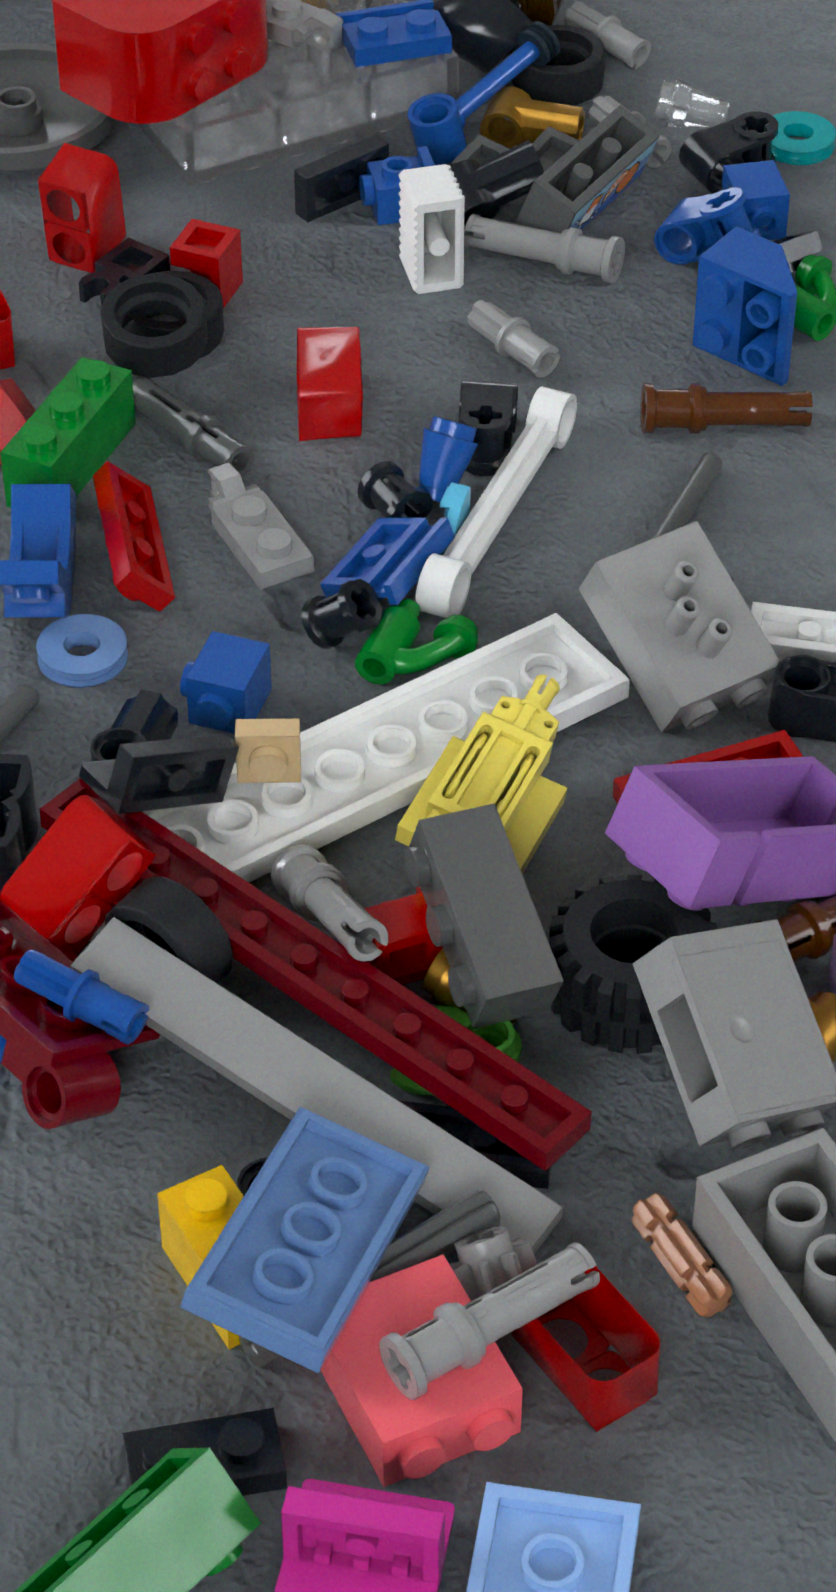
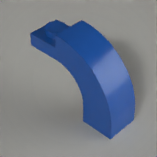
M11 484L9 560H0V589L4 593V618L68 617L72 603L76 550V493L71 484Z

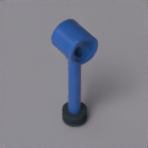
M533 22L519 34V48L457 100L447 94L433 93L414 101L408 109V119L416 150L417 147L427 146L435 165L452 163L467 147L463 131L465 119L531 63L542 67L558 55L560 43L555 33L544 23Z

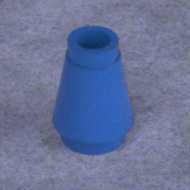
M433 416L429 429L424 428L418 488L426 490L433 501L441 502L447 486H450L451 482L459 484L478 446V443L473 442L477 428Z

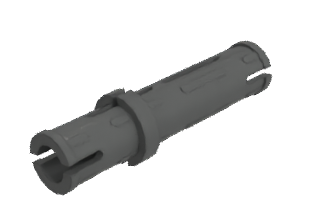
M132 376L135 410L184 443V448L188 454L198 460H208L215 466L230 463L240 473L241 477L250 470L254 461V454L251 452L253 449L227 433L225 426L220 420L211 415H201L181 399L160 387L150 377Z

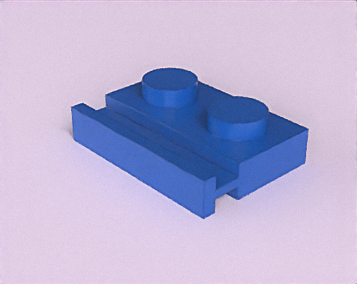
M419 0L336 13L337 16L343 19L342 40L355 68L452 53V34L439 11L434 10L433 0Z
M379 517L320 583L325 597L338 593L341 585L350 580L362 579L375 590L378 601L387 597L390 605H398L419 580L422 568L428 557L433 553L441 555L455 538L448 518H440L435 525H429L426 518Z

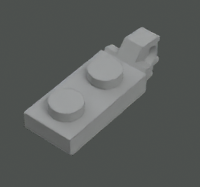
M266 0L268 39L290 48H294L303 42L329 53H333L343 46V19L324 8H317L301 0Z
M230 463L208 469V474L211 476V490L209 491L211 498L208 499V507L211 511L212 525L260 590L314 572L313 554L263 490L260 491L259 486L252 484L245 487L240 473Z

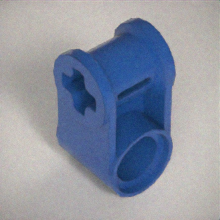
M735 187L713 194L687 197L680 200L655 232L654 243L655 248L665 260L673 264L684 265L699 261V255L736 226L758 236H761L758 227L751 226L743 206L746 200L743 190Z

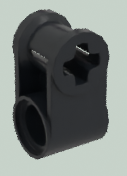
M749 111L710 128L697 130L681 146L679 153L680 163L711 193H717L722 190L723 165L774 160L776 164V157L772 153V140L778 134V121L768 113Z
M462 380L459 423L477 428L473 442L478 443L465 471L479 476L495 475L510 452L512 433L516 431L518 383Z
M792 655L785 657L778 663L775 669L768 709V721L775 730H785L790 737H808L836 742V662L819 660L808 655Z

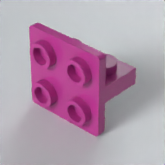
M306 1479L302 1483L301 1488L288 1486L281 1511L283 1560L274 1592H439L455 1519V1507L451 1502L316 1479Z

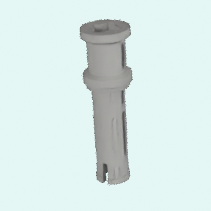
M472 214L469 217L465 226V231L473 232V236H464V244L468 248H479L555 264L557 270H560L562 274L572 275L575 271L601 276L603 282L614 284L623 266L625 256V241L623 237L612 236L607 240L583 235L581 229L574 227L558 233L484 218L476 214Z
M298 844L288 847L277 856L271 868V882L275 890L291 902L298 914L307 920L320 921L356 960L363 962L371 961L383 953L372 940L375 938L379 943L387 946L388 932L385 926L377 919H374L348 893V883L344 875L333 865L328 864L323 854L313 846Z
M574 1242L568 1245L565 1250L464 1306L460 1303L446 1302L434 1310L433 1319L400 1336L398 1333L391 1332L382 1337L379 1341V1350L389 1376L403 1395L408 1399L416 1400L425 1395L428 1383L458 1366L463 1369H471L478 1365L481 1358L486 1354V1346L587 1289H593L600 1283L599 1272L592 1271L587 1275L584 1273L586 1270L597 1266L594 1259L583 1245Z

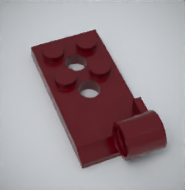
M0 901V1035L6 1039L1 1064L22 1082V1095L26 1109L34 1122L42 1128L53 1129L111 1113L118 1105L121 1084L116 1065L107 1051L159 1039L160 1034L145 1025L135 1041L126 1045L90 1023L88 1024L78 1018L74 1022L65 1019L62 1006L16 983L14 979L15 969L24 953L28 950H36L71 968L72 963L79 956L73 951L46 940Z

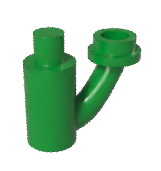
M811 254L800 262L795 273V280L801 287L795 284L797 299L794 328L815 341H821L831 333L836 324V286L831 278V260L822 255L815 256Z
M402 599L397 606L388 607L383 611L379 626L371 631L355 658V668L365 680L379 685L387 684L395 675L420 672L450 657L460 658L475 651L478 646L477 626L472 620L463 615H451L438 623L433 633V641L411 648L420 633V623L417 618L421 613V609L415 601Z

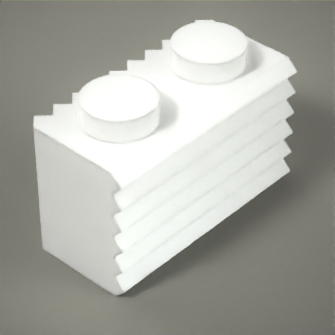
M446 164L403 170L398 175L401 180L398 184L401 189L398 193L401 198L399 201L401 207L399 210L401 216L399 219L401 225L399 228L401 233L399 237L401 242L399 245L401 251L399 257L411 286L418 294L461 288L464 285L465 196L462 195V190L459 189V184L456 183L457 178L454 177L451 166Z

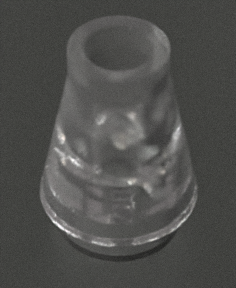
M676 78L675 82L663 80L653 119L665 122L664 127L710 128L725 122L730 101L719 99Z

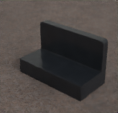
M225 734L120 744L116 759L83 762L79 777L118 814L219 803L224 800L239 746Z

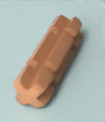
M654 1193L647 1199H640L633 1206L632 1224L645 1241H654L650 1249L679 1289L690 1291L685 1297L696 1313L704 1318H710L717 1312L725 1311L732 1303L730 1298L733 1293L732 1286L719 1269H710V1266L714 1263L685 1222L681 1219L674 1220L678 1213L669 1200L659 1193Z

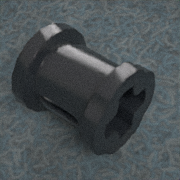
M382 461L375 464L360 480L358 498L361 503L372 510L378 509L386 518H403L401 515L404 513L407 515L405 518L427 519L432 510L430 494L423 488L412 487L404 479V473L401 468L391 461ZM387 478L390 481L386 483L383 479Z
M357 579L342 584L339 592L329 597L317 595L307 600L302 607L301 618L303 627L312 642L322 649H331L342 643L345 635L353 631L363 632L379 626L382 620V607L375 590L370 584L362 579Z

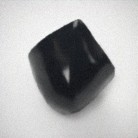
M511 0L433 1L434 10L439 11L452 34V53L484 73L492 69L518 44L519 34L532 24L530 19Z

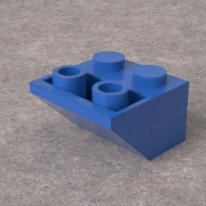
M736 226L699 255L693 346L780 386L786 384L789 379L797 289L782 245Z

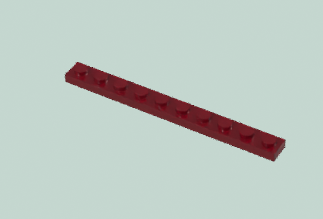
M81 778L39 809L41 827L48 831L65 808L81 795H88L107 805L157 854L153 862L131 889L137 887L146 878L165 877L185 886L200 897L217 916L229 937L235 960L545 1172L590 1130L592 1111L367 961L363 962L353 958L343 945L144 812L118 814Z

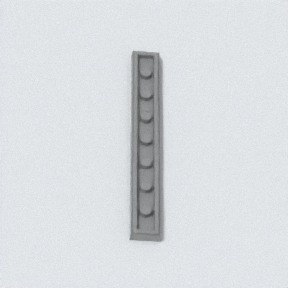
M115 917L109 921L72 963L71 969L82 974L87 969H92L98 972L100 981L125 995L148 1004L149 1011L146 1013L148 1018L145 1025L288 1119L292 1120L299 1107H302L429 1166L430 1169L425 1182L414 1202L434 1215L477 1190H484L495 1202L500 1213V1226L507 1227L510 1239L522 1238L523 1243L531 1242L534 1254L562 1219L563 1207Z

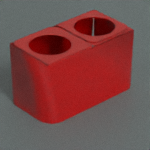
M64 143L38 178L49 260L55 263L93 273L96 272L95 262L119 245L126 237L119 170L115 161L106 154ZM71 197L79 207L80 214L77 220H74Z
M359 327L297 328L299 441L362 436L363 383Z
M81 795L65 808L6 882L0 893V901L46 940L79 954L104 923L105 915L126 896L153 862L157 854L107 805L88 795Z
M595 1266L584 1273L587 1275L592 1271L599 1272L600 1283L593 1289H587L514 1330L511 1332V1335L592 1428L598 1432L657 1395L660 1338L648 1322ZM556 1319L575 1322L583 1328L587 1335L586 1349L580 1356L572 1359L546 1330L543 1324ZM612 1345L617 1352L607 1351V1349ZM599 1369H611L622 1374L609 1381H598L588 1376L589 1373Z

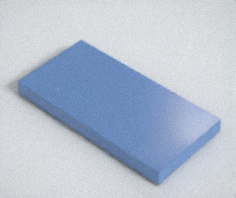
M299 1107L186 1288L180 1308L319 1374L420 1192L430 1167L307 1109Z

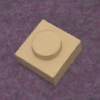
M300 718L235 720V744L239 746L236 756L237 783L301 782Z

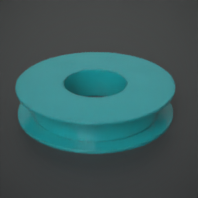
M788 111L773 115L778 121V134L772 140V153L776 157V161L790 165H811L822 162L833 154L836 129L824 117L803 111ZM792 136H801V137H805V138H807V139H804V140H795V139H791V138H789V137H792Z

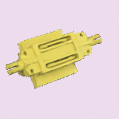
M540 674L536 676L532 687L524 699L501 696L491 714L486 712L481 714L465 741L452 736L399 822L395 837L396 841L409 846L417 824L421 819L495 803L521 873H524L564 804L568 789L541 776L549 762L553 741L556 738L559 721L546 711L560 690V686L554 678L551 677L545 687L547 675Z

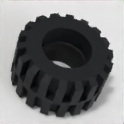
M627 875V880H616L614 876L599 879V886L593 887L585 884L575 890V899L565 898L560 903L557 916H552L550 923L549 944L564 980L551 1005L553 1013L561 1014V1024L569 1032L580 1030L582 1032L581 1040L592 1046L602 1042L608 1044V1051L622 1053L623 1048H636L637 1054L652 1053V1046L659 1044L662 1046L633 963L670 937L718 929L717 923L710 922V910L704 908L701 911H693L677 905L668 897L667 889L656 879L654 882L642 880V875Z

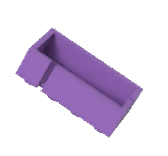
M814 756L634 766L605 834L626 852L625 856L631 864L647 871L667 889L668 897L677 905L685 909L701 911L704 908L731 906L732 904L748 906L752 903L791 902L794 899L831 898L836 895V824H834L836 821V775Z

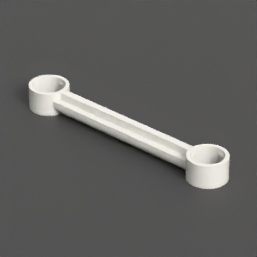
M544 386L537 389L528 410L526 426L455 535V538L443 555L433 553L426 560L416 590V603L422 612L444 618L460 614L469 592L471 575L551 448L562 449L566 445L576 417L577 398L575 394Z

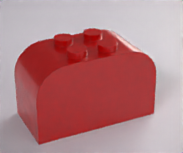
M52 0L60 90L119 121L135 124H152L174 119L257 73L268 60L266 0Z

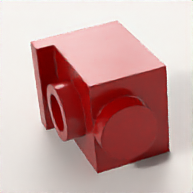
M419 887L416 888V894L364 908L374 919L382 923L388 932L387 946L373 938L372 942L383 953L374 960L367 962L401 985L425 979L432 962L443 948L442 946L436 947L430 939L426 925V910L428 907Z

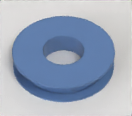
M77 614L58 619L49 624L40 633L36 643L38 665L41 672L51 681L67 687L85 688L108 682L124 669L128 660L125 632L116 622L99 615ZM81 645H88L97 649L95 652L85 656H76L68 653L70 649Z

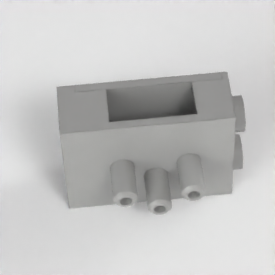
M698 521L594 563L579 590L661 733L681 724L685 726L686 730L694 729L716 716L719 712L718 708L734 702L737 708H741L755 702L768 692L769 688L766 683L774 675L780 660Z
M778 919L673 936L633 963L699 1147L728 1141L731 1150H739L771 1137L770 1131L782 1129L784 1137L788 1139L812 1132L825 1124L822 1114L836 1106V1071Z

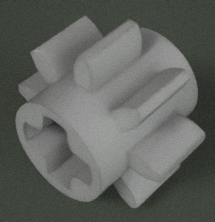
M505 1226L483 1229L456 1241L454 1245L459 1261L450 1263L452 1270L471 1301L538 1265L531 1242L523 1243L522 1238L511 1240L508 1229Z

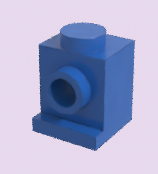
M427 146L417 147V156H391L385 160L367 162V174L360 175L359 177L360 196L363 206L371 205L378 225L400 223L399 219L401 216L399 210L401 207L399 201L401 198L398 193L401 189L398 184L401 180L398 175L406 169L435 166Z

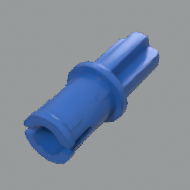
M36 950L26 951L15 969L14 979L16 983L62 1006L63 1016L71 1022L78 1018L88 1024L90 1023L126 1045L134 1042L145 1026L148 1018L146 1013L149 1011L148 1004L125 995L100 981L98 972L92 969H87L80 974Z

